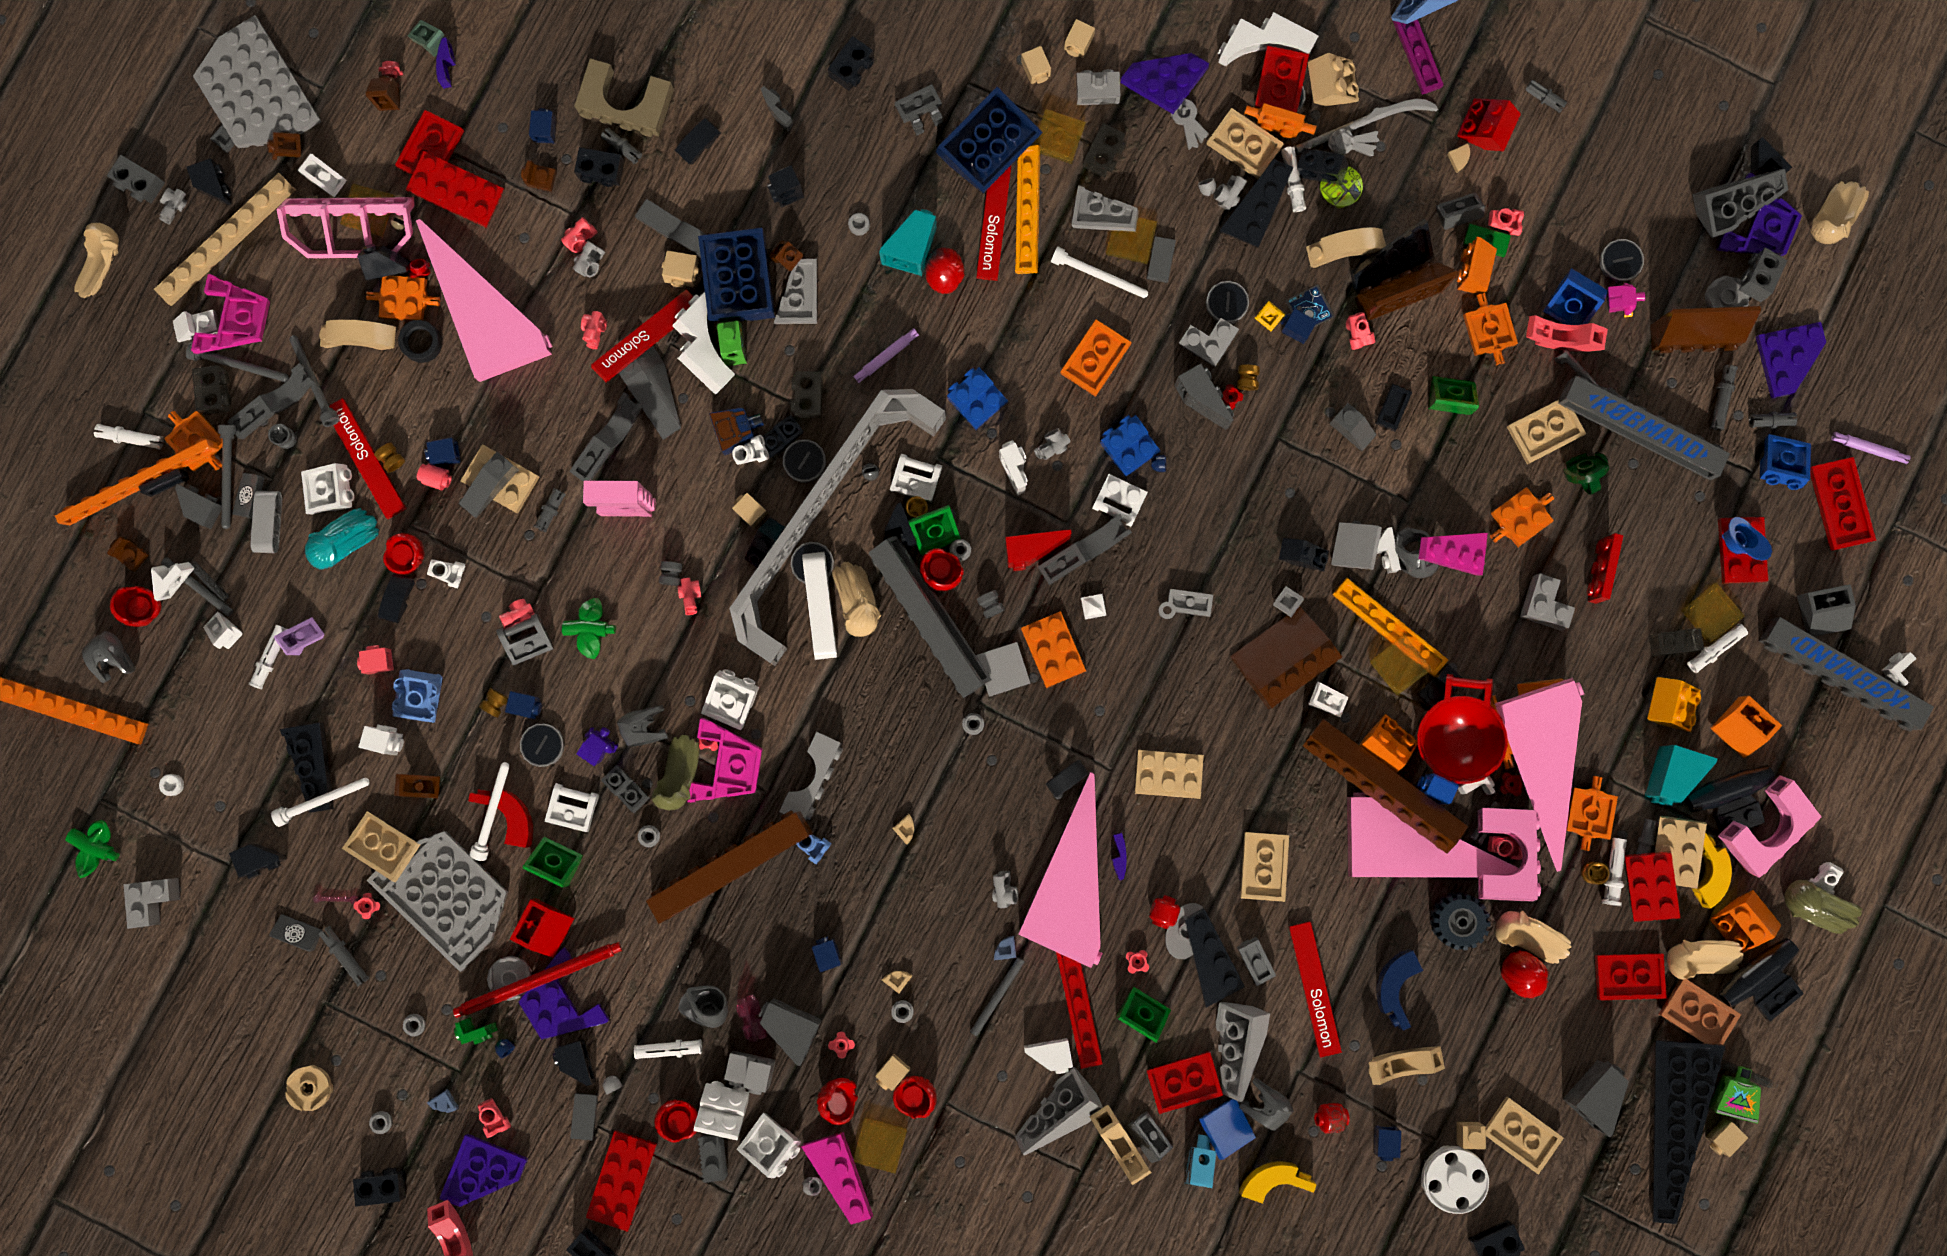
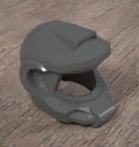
M1407 527L1397 532L1395 539V551L1400 557V568L1415 578L1430 577L1438 570L1440 565L1420 560V550L1409 552L1404 547L1411 542H1421V537L1431 536L1426 531Z

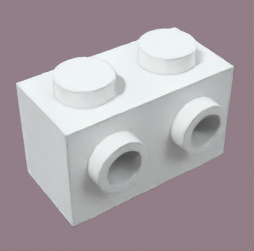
M377 724V727L364 726L359 748L381 754L397 755L402 750L404 744L403 734L397 733V728Z

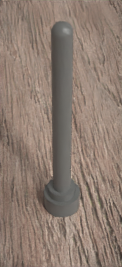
M295 335L290 336V343L299 362L304 366L303 370L308 377H312L314 380L310 387L320 406V419L323 426L330 427L337 424L340 418L337 412L329 407L298 337Z
M193 342L189 343L186 349V358L190 360L206 359L282 382H287L289 379L288 374L216 353L204 352L194 354L191 351Z
M218 425V434L222 438L221 525L224 529H228L231 526L232 439L236 435V426Z

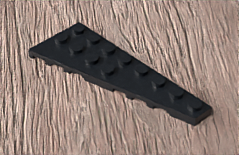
M1655 1040L1653 1222L1677 1224L1684 1201L1683 1197L1687 1183H1689L1690 1172L1704 1129L1717 1075L1720 1071V1064L1725 1051V1045Z

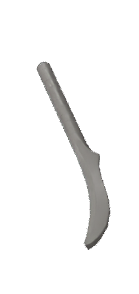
M1425 99L1406 100L1391 106L1374 108L1371 113L1362 118L1296 145L1295 150L1299 154L1303 148L1311 149L1329 140V135L1339 128L1353 131L1396 113L1411 110L1436 112L1438 108L1434 103Z

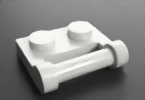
M901 454L890 491L911 497L918 496L932 503L943 465L928 464ZM905 466L932 473L933 475L930 479L903 471Z
M1108 474L1092 509L1096 511L1101 510L1114 517L1121 514V520L1131 527L1148 492ZM1106 497L1131 509L1130 515L1104 503V498Z
M556 783L545 822L589 832L599 794L593 792L588 794L564 788L562 784ZM564 796L588 802V805L585 809L561 803L559 798Z

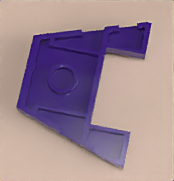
M1749 173L1746 175V178L1754 177L1755 175ZM1777 198L1769 205H1765L1756 211L1746 237L1733 232L1724 233L1716 250L1758 254L1764 248H1767L1779 256H1784L1788 252L1802 215L1782 198Z
M561 949L546 969L572 959L567 949ZM558 979L527 991L519 1000L520 1006L541 1040L610 1021L601 1004L596 1005L580 1016Z

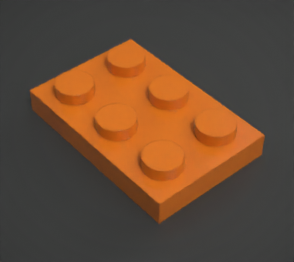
M1096 319L1060 374L1096 397L1132 342Z
M1061 611L1021 628L1046 688L1086 672Z

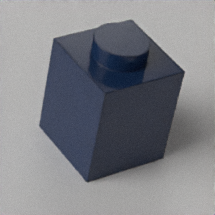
M540 108L538 111L531 110L529 136L533 142L555 144L557 118L552 111L545 108Z
M1294 309L1291 314L1287 313L1281 323L1284 325V328L1281 332L1304 344L1317 320Z
M447 438L426 442L425 457L430 464L440 467L461 463L459 446L455 439Z
M510 691L505 713L535 719L536 715L540 714L542 703L538 697Z
M827 936L815 940L816 945L812 946V950L820 972L843 964L835 939L829 940Z
M1375 1126L1373 1153L1383 1161H1393V1158H1400L1401 1130L1397 1127Z

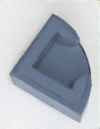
M1014 935L1004 938L997 945L994 960L1016 958Z
M448 1089L427 1102L432 1109L440 1112L449 1113L459 1109Z

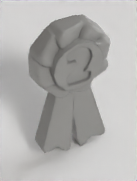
M1185 99L1176 112L1171 114V117L1176 124L1183 125L1187 148L1190 150L1192 147L1198 148L1196 137L1202 143L1204 138L1209 137V133L1195 120L1197 108L1194 103Z
M1339 128L1329 135L1328 146L1333 153L1345 155L1351 150H1355L1371 157L1374 155L1373 150L1376 149V146L1365 143L1379 142L1377 138L1378 131L1353 136L1350 130Z

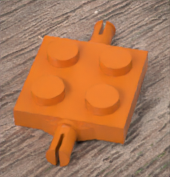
M1265 103L1259 109L1247 105L1244 113L1256 117V125L1265 131L1280 133L1284 138H1296L1301 131L1314 135L1317 127L1304 123L1305 115Z
M385 276L382 277L379 292H366V300L379 301L378 317L381 319L424 320V311L427 305L440 306L439 302H441L440 297H429L427 295V279Z
M1486 293L1478 294L1476 297L1480 308L1463 315L1474 356L1493 353L1496 365L1503 364L1505 361L1502 350L1518 344L1507 303L1488 305Z
M196 410L183 420L176 411H172L168 415V418L176 426L164 440L175 452L182 448H189L194 445L195 441L203 438L217 442L219 449L222 448L220 434H218V431L201 412ZM216 451L188 467L196 471L204 463L209 462L215 470H219V467H222V463L215 457L218 452Z
M1526 487L1493 511L1491 515L1497 521L1500 528L1490 535L1493 542L1496 543L1506 536L1517 547H1520L1551 524L1554 520L1546 511L1545 506L1554 500V497L1551 496L1552 494L1548 492L1541 499H1538Z
M1593 776L1591 789L1584 790L1574 787L1571 790L1566 831L1583 836L1581 850L1590 851L1592 838L1608 840L1611 838L1618 796L1600 791L1602 777Z

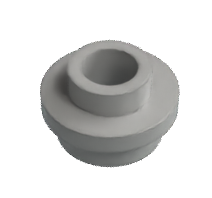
M958 539L951 544L950 553L956 555L959 561H964L971 554V546L967 541ZM963 547L965 551L963 554H958L956 549Z
M970 713L963 719V729L970 735L979 734L984 728V720L979 714ZM971 720L977 721L978 725L976 728L969 726Z
M644 826L638 833V840L644 847H653L660 840V832L654 826ZM648 832L653 834V838L650 841L646 839Z
M900 1000L893 1005L891 1013L897 1022L905 1023L912 1018L914 1010L908 1001ZM899 1008H906L907 1013L900 1015L898 1012Z
M411 1014L403 1022V1030L409 1036L422 1034L426 1027L424 1018L419 1014ZM413 1021L418 1023L417 1029L412 1027Z
M385 1111L374 1113L369 1121L371 1130L376 1134H384L389 1131L392 1126L391 1116ZM380 1118L385 1121L384 1126L379 1125L378 1120Z

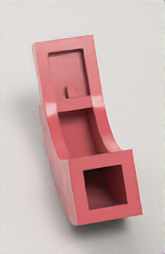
M1535 315L1529 316L1526 338L1532 339L1536 345L1546 348L1590 352L1605 349L1608 329L1594 323L1583 325L1559 324Z
M449 1200L427 1208L428 1227L438 1238L444 1256H473L465 1226Z

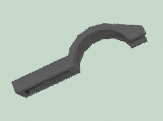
M646 199L636 213L635 218L667 239L685 246L701 258L698 236L706 234L696 227L679 220Z
M299 363L291 370V377L282 386L267 394L259 395L227 421L229 425L236 426V435L239 439L246 438L274 414L291 407L305 395L314 380L312 377L307 376L303 370V364Z
M625 392L618 400L616 411L610 421L598 434L593 436L569 471L583 482L591 481L612 450L628 434L642 408V404H635L628 399L629 395Z
M1121 514L1110 520L1099 530L1072 544L1038 566L1048 584H1053L1132 533L1131 530H1126L1121 522Z

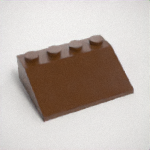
M1426 263L1420 266L1416 272L1411 273V270L1400 274L1399 278L1393 281L1389 278L1380 282V286L1375 288L1368 286L1361 289L1355 301L1360 312L1365 313L1368 322L1443 292L1459 275L1458 271L1441 263L1433 265Z
M1761 306L1672 309L1650 325L1652 351L1660 350V353H1671L1673 350H1681L1683 353L1695 351V349H1703V352L1715 351L1716 348H1724V351L1737 350L1740 345L1747 341L1761 312Z
M1299 606L1292 617L1285 616L1231 655L1230 658L1267 709H1271L1341 659L1342 655L1324 632Z

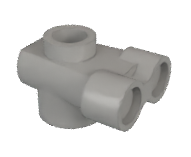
M1231 175L1227 186L1221 184L1215 191L1214 199L1218 201L1217 205L1228 210L1231 207H1235L1240 199L1238 194L1244 188L1247 181L1242 177Z
M170 188L166 189L160 200V203L165 205L160 213L159 219L170 225L177 210L183 211L188 202L185 200L186 193L179 189H176V191Z
M587 241L582 248V253L575 257L572 269L584 277H593L599 270L597 261L601 260L605 251Z
M1059 428L1054 429L1044 436L1047 443L1034 449V452L1039 459L1047 460L1054 453L1058 455L1066 451V445L1070 443V439L1067 434L1061 433Z
M1000 871L998 874L993 875L995 889L993 890L992 898L994 902H997L998 908H1007L1011 904H1017L1018 889L1015 886H1010V871Z

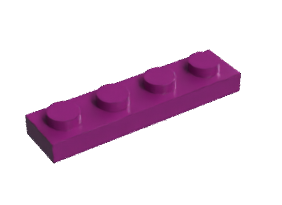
M1418 19L1408 24L1393 21L1421 94L1423 95L1442 88L1444 84Z

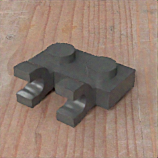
M932 84L894 102L903 123L910 121L916 136L924 133L923 124L919 116L927 112L930 113L935 127L943 123L942 115L937 108L942 103Z

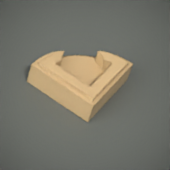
M1468 144L1454 149L1447 154L1456 173L1461 171L1469 160L1470 148Z
M910 814L892 828L906 844L911 841L914 834V822Z
M893 971L887 974L882 981L897 993H900L913 975L905 971Z

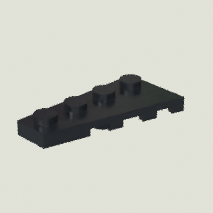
M1273 159L1219 232L1259 248L1293 167Z
M1422 219L1350 271L1354 290L1358 293L1365 287L1374 286L1383 280L1434 258L1428 221Z
M324 723L279 729L281 735L285 737L287 752L293 759L295 774L299 776L302 785L300 788L305 801L331 792ZM333 800L312 808L309 812L334 809Z
M1202 908L1184 918L1193 952L1204 1005L1207 1008L1245 986L1205 909Z

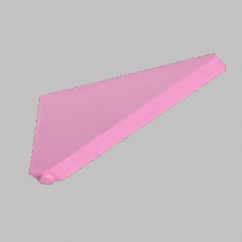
M420 219L416 220L474 378L481 382L552 355L550 351L552 343L548 335H544Z
M1573 678L1495 703L1497 712L1503 719L1507 738L1533 809L1536 810V816L1540 818V828L1557 872L1561 871L1582 707L1580 696L1584 695L1580 682L1575 683Z
M1093 773L1089 774L1018 934L1092 968L1093 964L1098 965L1103 954L1099 952L1101 942L1095 775Z
M1353 793V797H1347L1348 876L1350 877L1509 876L1519 869L1462 840H1459L1451 851L1446 854L1424 836L1419 835L1408 824L1402 822L1388 809L1383 808L1372 797H1367L1365 793Z

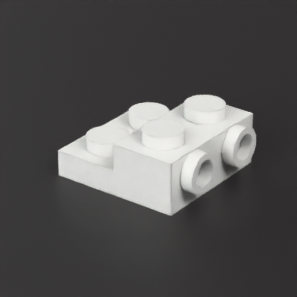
M1012 440L1002 445V449L999 450V459L1018 496L1025 493L1028 482L1023 471L1026 455L1022 447L1018 448Z
M334 463L301 472L306 514L338 511L352 507L354 493L349 485L352 473L347 468V465Z
M719 670L714 676L701 714L742 730L759 687L755 685V681L752 679L743 678L742 680L735 677V673L731 670Z
M713 1081L711 1084L706 1083L694 1131L738 1140L749 1101V1092H746L743 1087L734 1086L733 1089L724 1087V1084L718 1081Z
M763 1113L737 1150L768 1178H776V1176L780 1177L786 1171L787 1166L785 1164L789 1158L793 1159L800 1151L798 1146L801 1141L788 1129L781 1127L768 1114Z

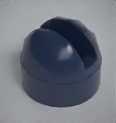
M1155 456L1151 461L1152 469L1156 472H1166V456Z
M501 1039L495 1045V1051L501 1059L508 1056L515 1049L512 1042L507 1039Z

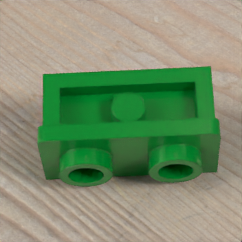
M471 1017L456 1022V1028H454L455 1036L458 1041H461V1044L473 1041L474 1045L492 1038V1033L498 1031L496 1022L474 1029Z

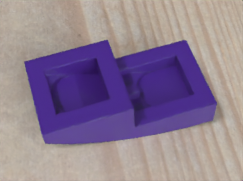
M446 37L441 39L436 58L437 80L443 89L452 87L448 67L456 65L452 45Z
M1120 832L1112 835L1119 856L1111 860L1118 880H1123L1126 872L1127 856L1123 834Z

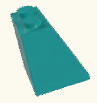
M921 209V211L914 210L880 248L881 264L922 276L937 229L936 216L931 211Z
M1677 745L1659 746L1645 796L1652 798V803L1663 806L1665 804L1672 806L1673 803H1682L1716 764L1717 758Z

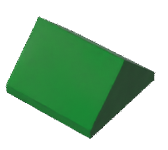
M1432 377L1428 409L1471 415L1479 408L1475 382Z
M949 505L908 520L921 555H924L930 549L942 548L952 544L955 540L961 539Z
M543 837L523 865V869L560 887H567L570 885L583 855Z
M1133 987L1116 1017L1157 1043L1171 1009Z

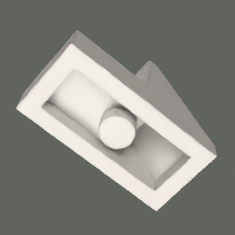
M311 153L298 169L309 181L315 183L332 197L337 195L347 181Z
M214 310L193 315L184 311L173 320L177 342L193 339L195 332L214 334L218 333L219 329L217 314Z
M1392 527L1385 529L1381 533L1377 554L1384 553L1382 565L1384 569H1387L1388 574L1401 570L1398 554L1395 551L1396 544Z
M189 562L176 563L169 569L165 565L152 567L154 599L156 601L170 599L194 570V567Z
M217 612L203 627L212 644L219 649L222 646L229 649L242 635V632L220 612Z
M1317 682L1308 705L1341 717L1348 697Z

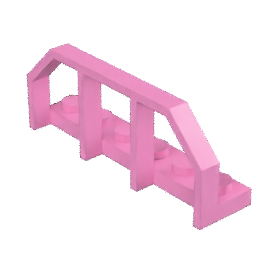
M414 197L292 198L284 200L277 208L282 238L305 257L357 258V255L362 250H335L329 213H332L333 216H341L345 213H353L355 216H360L365 246L372 244L367 213H375L378 216L388 213L403 215L406 235L392 250L397 253L413 234L410 212L414 208L415 202ZM286 214L290 216H300L302 214L321 216L327 250L312 251L289 232Z

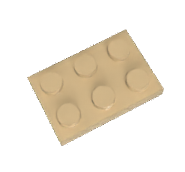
M1233 108L1230 109L1207 141L1208 146L1257 179L1261 177L1284 145L1283 142Z
M1559 400L1507 426L1527 465L1586 435L1575 412L1559 405Z
M482 444L462 477L461 482L471 486L482 467L496 452ZM509 460L519 471L493 500L518 514L538 481L539 476Z
M1138 750L1134 794L1201 799L1204 755Z
M367 811L342 849L396 883L420 847V844Z
M1660 816L1655 853L1671 851L1676 885L1697 889L1707 823Z
M1244 832L1240 898L1285 902L1289 835Z
M1508 1097L1504 1099L1485 1127L1486 1137L1538 1175L1564 1139Z

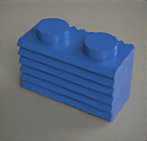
M1437 774L1421 776L1416 785L1417 789L1438 804L1452 803L1459 787L1458 784Z

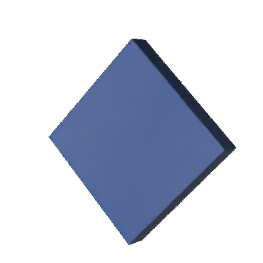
M1232 1098L1199 1119L1219 1160L1225 1159L1256 1138L1243 1111L1239 1108L1238 1101Z

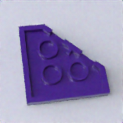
M1192 53L1132 63L1122 76L1121 84L1174 114L1207 71L1209 63Z
M1821 322L1765 333L1755 337L1771 399L1791 395L1797 391L1826 344Z
M466 1134L439 1199L443 1201L449 1200L451 1204L461 1207L507 1185H511L520 1180L528 1158Z

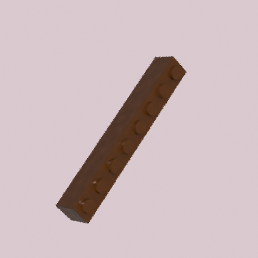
M1323 719L1303 745L1311 754L1317 756L1327 766L1337 771L1347 781L1352 782L1366 795L1372 797L1383 808L1388 809L1402 822L1408 824L1419 835L1424 836L1446 854L1458 843L1468 828L1466 824Z
M791 810L780 816L782 818L780 822L775 824L772 821L763 826V832L758 835L753 832L743 838L745 841L743 844L737 846L735 843L725 849L726 854L721 857L718 854L706 860L707 865L700 868L698 865L687 871L689 876L683 879L679 876L669 882L670 887L663 890L661 887L650 893L652 897L646 900L658 924L667 921L811 836L813 832L801 811L794 813Z

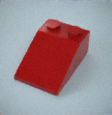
M1071 530L1005 537L1008 568H1013V571L1026 570V566L1032 565L1070 540Z

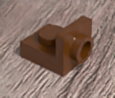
M273 132L272 140H267L268 153L272 154V160H277L278 156L300 157V134Z
M527 160L526 166L522 168L521 178H523L524 183L528 187L552 192L557 171L553 168L535 165L532 161Z
M780 241L768 258L774 263H780L788 271H792L803 257V254L790 242Z
M124 537L115 539L107 552L108 555L115 557L134 572L149 556L134 542Z

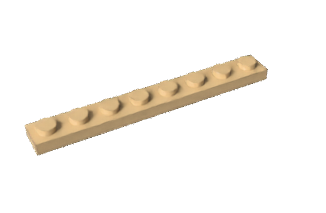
M278 173L154 290L170 306L175 304L296 189Z

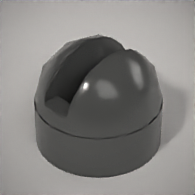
M867 463L862 468V475L866 480L873 481L878 478L879 469L874 463ZM875 468L876 470L873 472L865 473V470Z

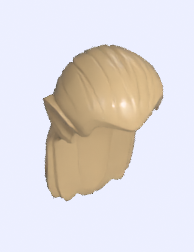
M1841 181L1832 188L1821 210L1809 225L1811 234L1816 241L1822 244H1834L1842 238H1848L1851 226L1857 220L1868 199L1869 191L1866 190L1865 186L1860 188L1857 182L1850 181L1844 184Z
M102 223L88 224L84 232L86 237L84 246L88 254L74 287V291L78 292L82 298L95 295L99 291L110 269L113 257L118 254L119 238L117 233Z
M843 562L841 567L836 566L832 570V575L841 599L842 615L845 619L844 625L849 634L856 637H864L870 635L876 629L881 614L877 609L874 593L865 570L861 566H853L849 562Z
M1507 911L1499 917L1495 924L1494 932L1499 942L1509 944L1512 947L1519 946L1546 962L1558 964L1559 959H1565L1570 954L1568 949L1571 948V942L1565 935L1555 931L1541 921L1528 917L1524 911Z
M1683 940V943L1672 947L1668 951L1667 963L1670 972L1675 977L1688 979V977H1695L1696 974L1732 973L1739 969L1737 965L1742 962L1744 955L1740 952L1742 949L1739 946L1740 944L1734 941L1705 940L1689 942Z

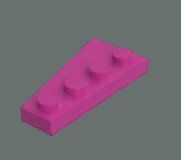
M1488 533L1421 537L1419 559L1469 574L1483 575Z
M844 1132L804 1143L801 1146L850 1224L871 1219L873 1213Z

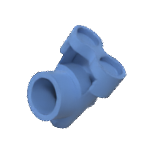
M812 834L809 836L811 840L809 845H804L803 840L796 845L810 856L808 859L811 862L817 864L832 843L825 838L821 840Z

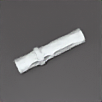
M1286 147L1281 150L1283 161L1285 164L1293 167L1287 181V193L1291 198L1292 211L1301 212L1306 209L1303 196L1304 185L1301 184L1300 174L1297 169L1295 147Z
M97 424L94 430L103 431L94 432L96 438L110 439L114 443L126 442L158 450L163 447L162 443H156L159 441L164 442L163 436L125 430L120 426L114 428Z
M1738 623L1728 633L1724 634L1711 646L1704 647L1700 654L1687 662L1689 668L1694 673H1698L1710 662L1714 663L1720 654L1748 634L1747 629Z
M275 625L260 661L255 664L257 667L248 683L249 685L262 690L269 672H272L274 669L272 665L281 648L274 639V636L287 630L286 628Z
M680 1039L671 1043L635 1045L634 1057L635 1059L676 1055L678 1058L687 1054H702V1040L682 1042Z

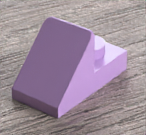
M310 618L275 635L274 639L286 655H300L304 647L322 639L325 634L314 619Z

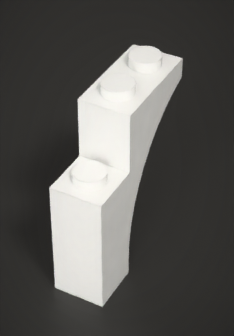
M1274 12L1270 19L1266 18L1261 28L1240 19L1238 25L1233 24L1228 34L1231 37L1228 43L1223 42L1218 52L1221 55L1219 63L1227 66L1242 55L1256 51H1265L1267 46L1310 54L1318 35Z
M704 292L700 297L696 294L688 302L690 307L687 311L682 308L675 316L677 321L672 326L687 340L680 349L683 353L678 359L714 394H717L735 374L718 356L710 340Z

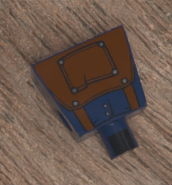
M744 408L709 413L721 450L725 456L732 453L735 447L750 442L751 438L755 437L752 429L764 426L760 413L748 417Z

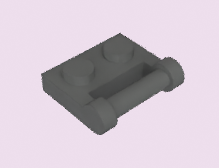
M538 613L531 615V618L505 629L502 627L496 630L512 665L526 661L554 648ZM533 626L537 630L513 641L508 639L509 636Z

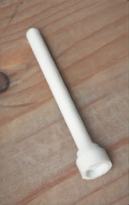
M1057 246L1051 263L1058 266L1059 264H1067L1142 298L1148 296L1146 289L1068 256L1065 249Z
M506 762L500 765L478 842L471 847L469 854L471 858L478 861L486 860L489 853L487 841L509 770V764Z
M362 778L289 809L283 807L275 809L271 813L272 820L276 826H283L289 823V820L295 815L368 786L369 779Z

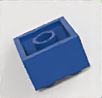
M1571 268L1558 285L1543 312L1565 325L1588 324L1605 301L1608 290Z

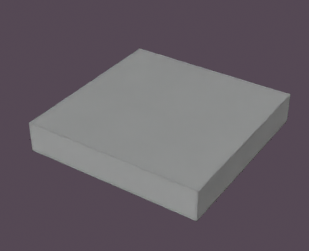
M1339 522L1331 564L1340 567L1374 570L1382 527Z
M1017 642L976 655L992 679L985 684L989 697L1030 684Z

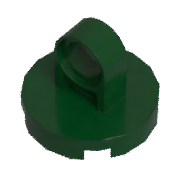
M1595 452V456L1587 457V453L1570 459L1566 463L1567 468H1564L1565 478L1571 483L1582 484L1585 492L1591 495L1601 490L1599 479L1609 471V462L1604 454Z

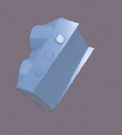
M410 669L400 670L399 678L395 680L393 687L396 696L392 703V716L434 723L443 677L440 674L418 672Z

